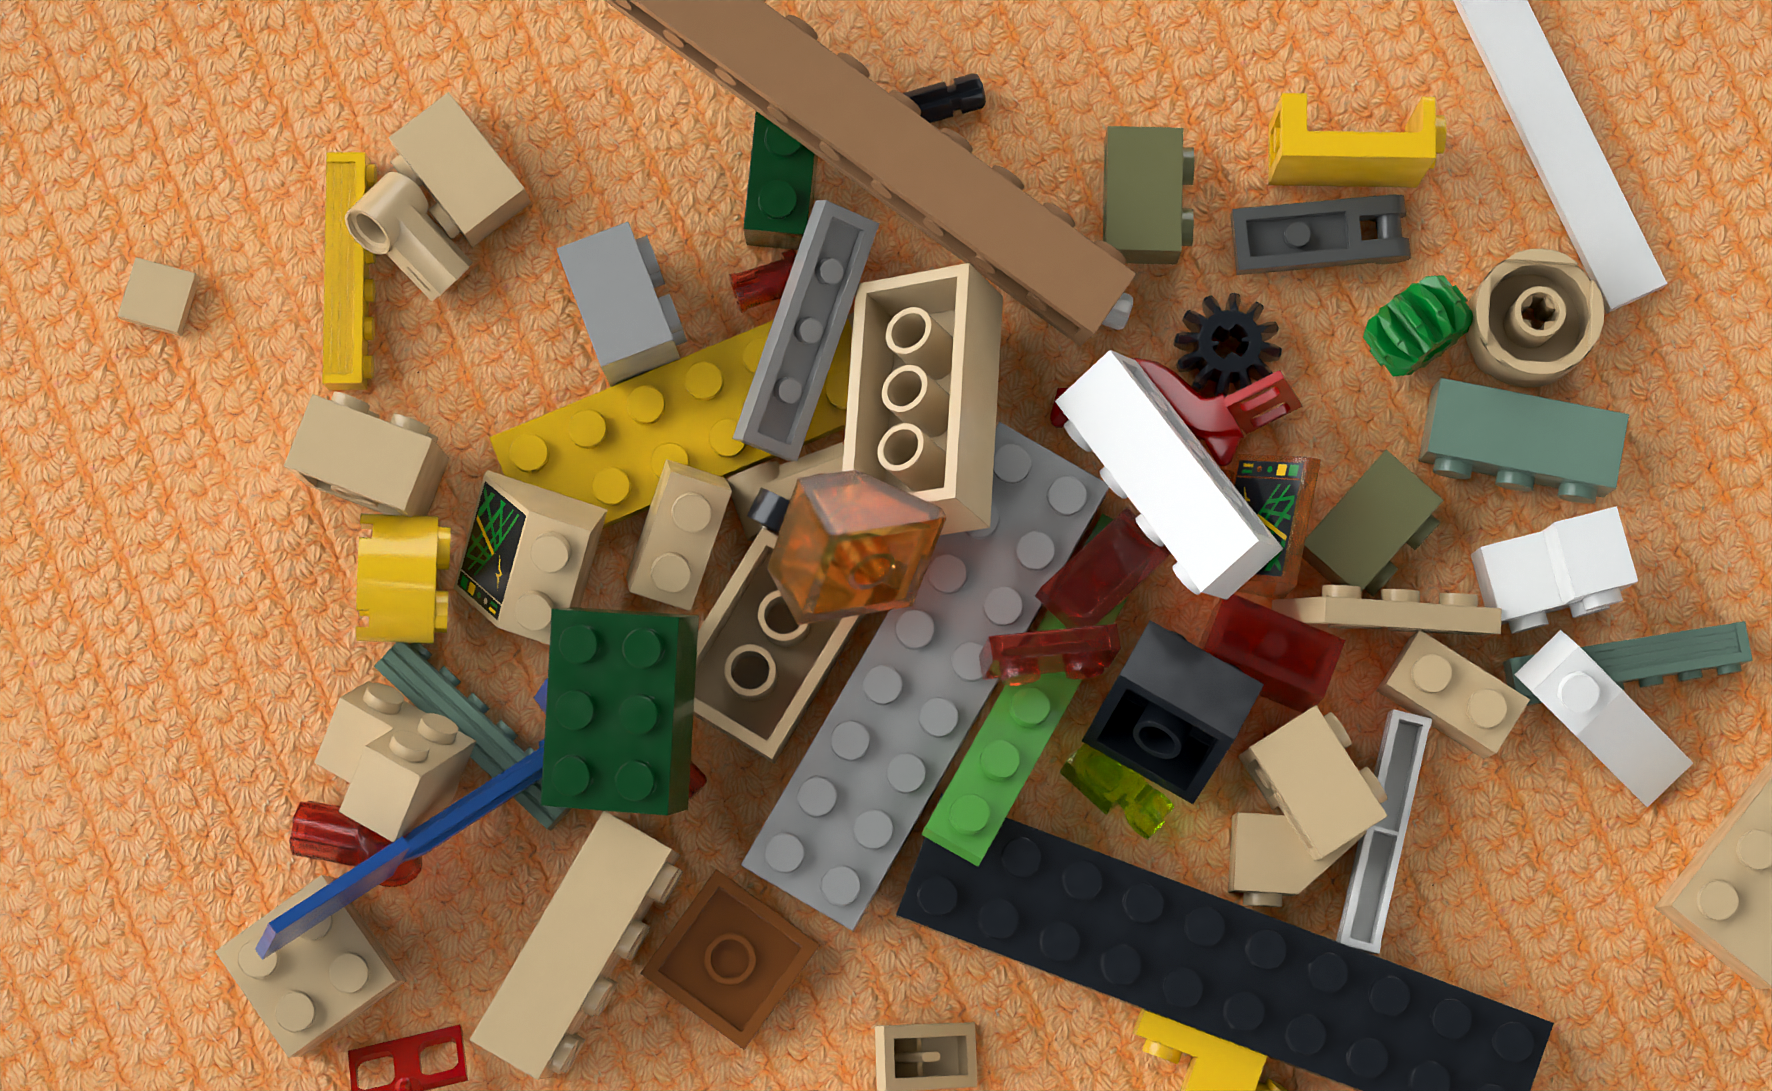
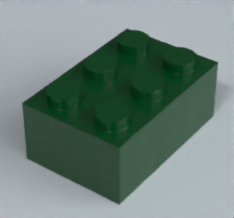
M581 607L552 609L541 806L666 816L688 810L699 615Z

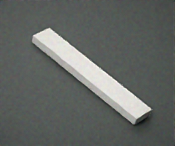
M1453 0L1591 281H1595L1601 291L1606 313L1662 289L1667 285L1661 269L1528 0Z

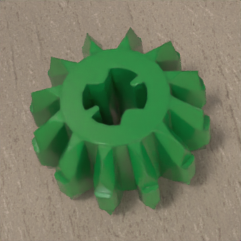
M1444 275L1426 276L1418 283H1412L1402 293L1395 295L1388 304L1379 308V312L1368 320L1363 338L1371 347L1370 353L1380 366L1384 365L1393 377L1412 375L1419 368H1425L1435 358L1442 356L1449 347L1456 344L1457 340L1468 332L1473 320V312L1466 304L1468 301L1456 285L1452 286Z

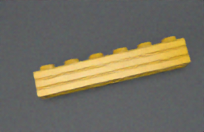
M326 152L322 384L328 390H367V379L374 378L373 355H368V340H374L375 321L374 317H368L369 302H375L376 297L375 280L369 279V264H375L376 254L363 248L349 233L345 224L347 211L377 183L376 164H371V160L365 152Z

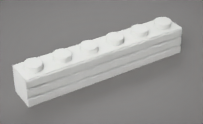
M1395 709L1387 714L1374 775L1388 800L1381 804L1388 816L1367 829V833L1358 841L1336 938L1337 942L1371 954L1380 953L1382 935L1427 736L1432 723L1431 718Z

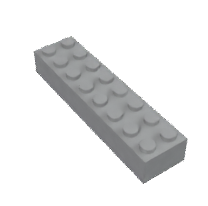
M999 422L995 432L990 528L932 536L742 861L741 866L847 929L855 931L1106 498L1110 487L1103 480Z

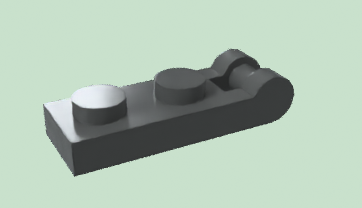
M1396 194L1232 209L1230 219L1236 275L1367 263L1393 264L1411 259L1409 238L1402 237L1401 218L1406 216L1404 196ZM1370 220L1376 222L1378 239L1362 240L1360 221Z

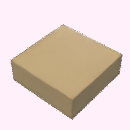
M136 257L118 317L126 322L182 337L200 277L193 272Z

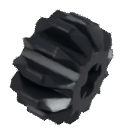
M1231 293L1225 310L1222 311L1218 301L1213 296H1208L1202 302L1205 317L1191 310L1184 314L1182 321L1191 332L1177 333L1173 345L1180 350L1191 353L1180 358L1176 366L1179 372L1199 369L1200 372L1196 375L1191 385L1196 392L1204 389L1208 380L1217 382L1214 395L1218 396L1223 393L1227 397L1230 383H1233L1236 391H1239L1252 384L1250 377L1259 381L1273 374L1264 362L1278 361L1281 357L1282 349L1275 344L1264 341L1275 336L1279 327L1276 322L1256 324L1264 309L1261 303L1255 302L1252 304L1247 314L1239 311L1240 295ZM1232 336L1240 342L1236 353L1231 352L1225 359L1218 356L1215 351L1219 341L1224 342Z

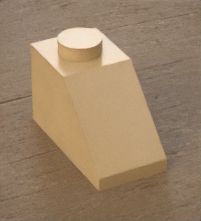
M1238 812L1232 815L1228 892L1244 893L1243 905L1282 907V896H1294L1301 893L1367 833V830L1325 857L1314 861L1285 815Z

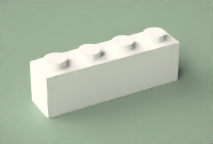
M1109 350L1055 401L1069 419L1064 424V428L1069 436L1085 451L1091 452L1093 450L1104 465L1099 471L1102 479L1118 496L1123 499L1129 497L1141 513L1136 517L1138 526L1156 545L1162 547L1165 544L1178 561L1172 566L1173 571L1179 580L1194 594L1199 595L1202 592L1227 600L1283 550L1282 546L1137 361Z

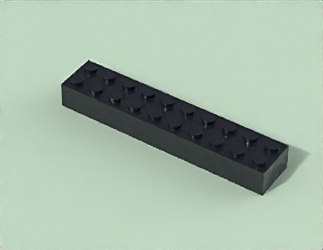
M1005 818L979 866L972 864L925 837L896 913V917L1264 1054L1271 1059L1356 1091H1530L1554 1024L1553 1022L1009 818Z

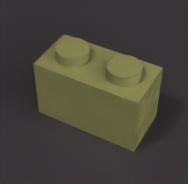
M1107 127L1104 141L1103 241L1120 251L1126 258V263L1177 264L1182 246H1192L1194 213L1193 209L1182 208L1183 185H1193L1195 156L1194 147H1183V128Z
M1386 449L1298 546L1295 552L1332 585L1361 587V592L1365 589L1374 597L1398 570L1390 562V559L1399 549L1407 543L1416 550L1440 524V521L1432 513L1444 500Z

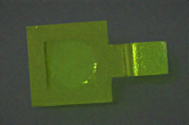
M1085 743L1065 761L1060 770V773L1105 815L1119 804L1125 813L1129 825L1146 840H1149L1165 824L1164 818L1174 809L1172 802L1163 793L1150 786L1144 780L1145 777L1129 769Z

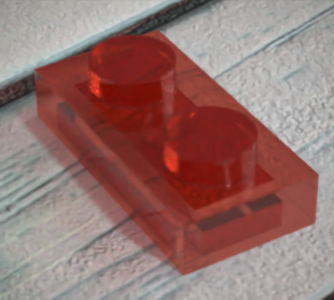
M1128 507L1042 585L1035 595L1079 641L1086 637L1172 554L1165 544L1160 547L1145 535L1136 522L1137 516Z
M1117 624L989 636L979 654L982 680L1002 678V684L1018 686L1033 683L1041 678V674L1065 672L1068 679H1086L1098 676L1104 672V668L1110 666L1121 649Z

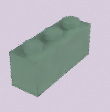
M1440 378L1431 389L1418 461L1434 464L1433 473L1448 478L1470 479L1472 472L1496 476L1495 485L1505 489L1529 492L1533 491L1534 484L1559 489L1557 496L1563 500L1593 504L1596 502L1597 496L1604 498L1617 487L1629 414Z

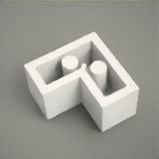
M1617 506L1557 521L1541 532L1482 546L1471 554L1485 607L1502 608L1501 625L1509 623L1511 634L1549 624L1546 613L1570 607L1573 618L1607 610L1610 608L1609 605L1623 601L1621 591L1638 582Z

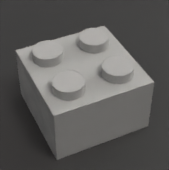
M625 222L556 248L600 366L610 387L680 359L676 346L687 342L670 294L658 298L654 288L664 285L665 282L647 235L635 239L629 222Z

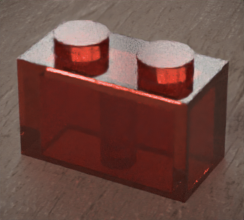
M1232 594L1227 600L1220 598L1212 609L1198 647L1223 662L1237 666L1246 675L1264 684L1259 693L1260 696L1304 713L1315 705L1317 706L1325 697L1346 640Z

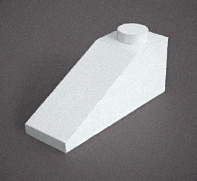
M1562 630L1514 674L1646 807L1653 803L1693 764L1648 715Z

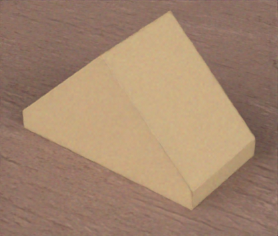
M975 1022L875 1026L877 1091H917L977 1087Z

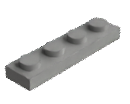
M815 201L732 439L784 460H798L880 223L830 201Z

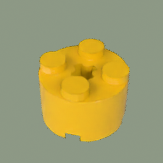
M361 513V528L372 529L373 531L372 538L359 537L356 611H359V616L369 617V627L356 626V641L434 644V632L447 633L449 591H436L437 569L449 570L451 527H438L439 516L414 515L408 517L404 515Z

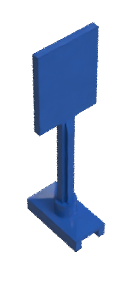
M548 678L534 696L535 701L545 715ZM544 739L539 741V749L413 829L405 839L402 836L269 922L255 948L262 960L391 877L401 863L427 854L541 780Z

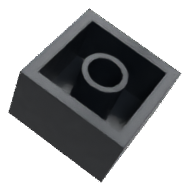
M1150 620L1090 724L1082 742L1189 803L1194 804L1236 739L1264 684L1246 675L1237 666L1223 662L1191 644L1182 635L1169 631Z

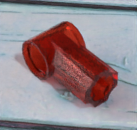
M309 800L307 802H300L293 816L292 831L289 838L292 855L355 867L393 842L340 813L341 806ZM422 856L401 863L394 874L379 885L397 887L415 879L422 870Z

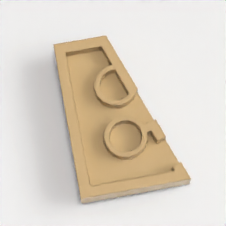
M1323 585L1322 597L1272 600L1271 625L1328 624V628L1382 629V627H1388L1390 631L1418 632L1421 630L1425 633L1501 634L1502 608L1477 607L1478 595L1439 593V604L1420 603V591L1381 589V600L1361 599V587Z

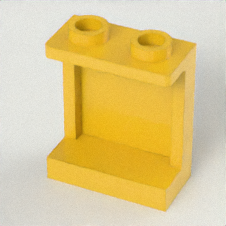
M1281 93L1268 125V185L1417 188L1428 169L1435 168L1437 154H1443L1445 151L1446 118L1444 115H1436L1435 97L1422 96L1405 125V132L1307 131V93Z

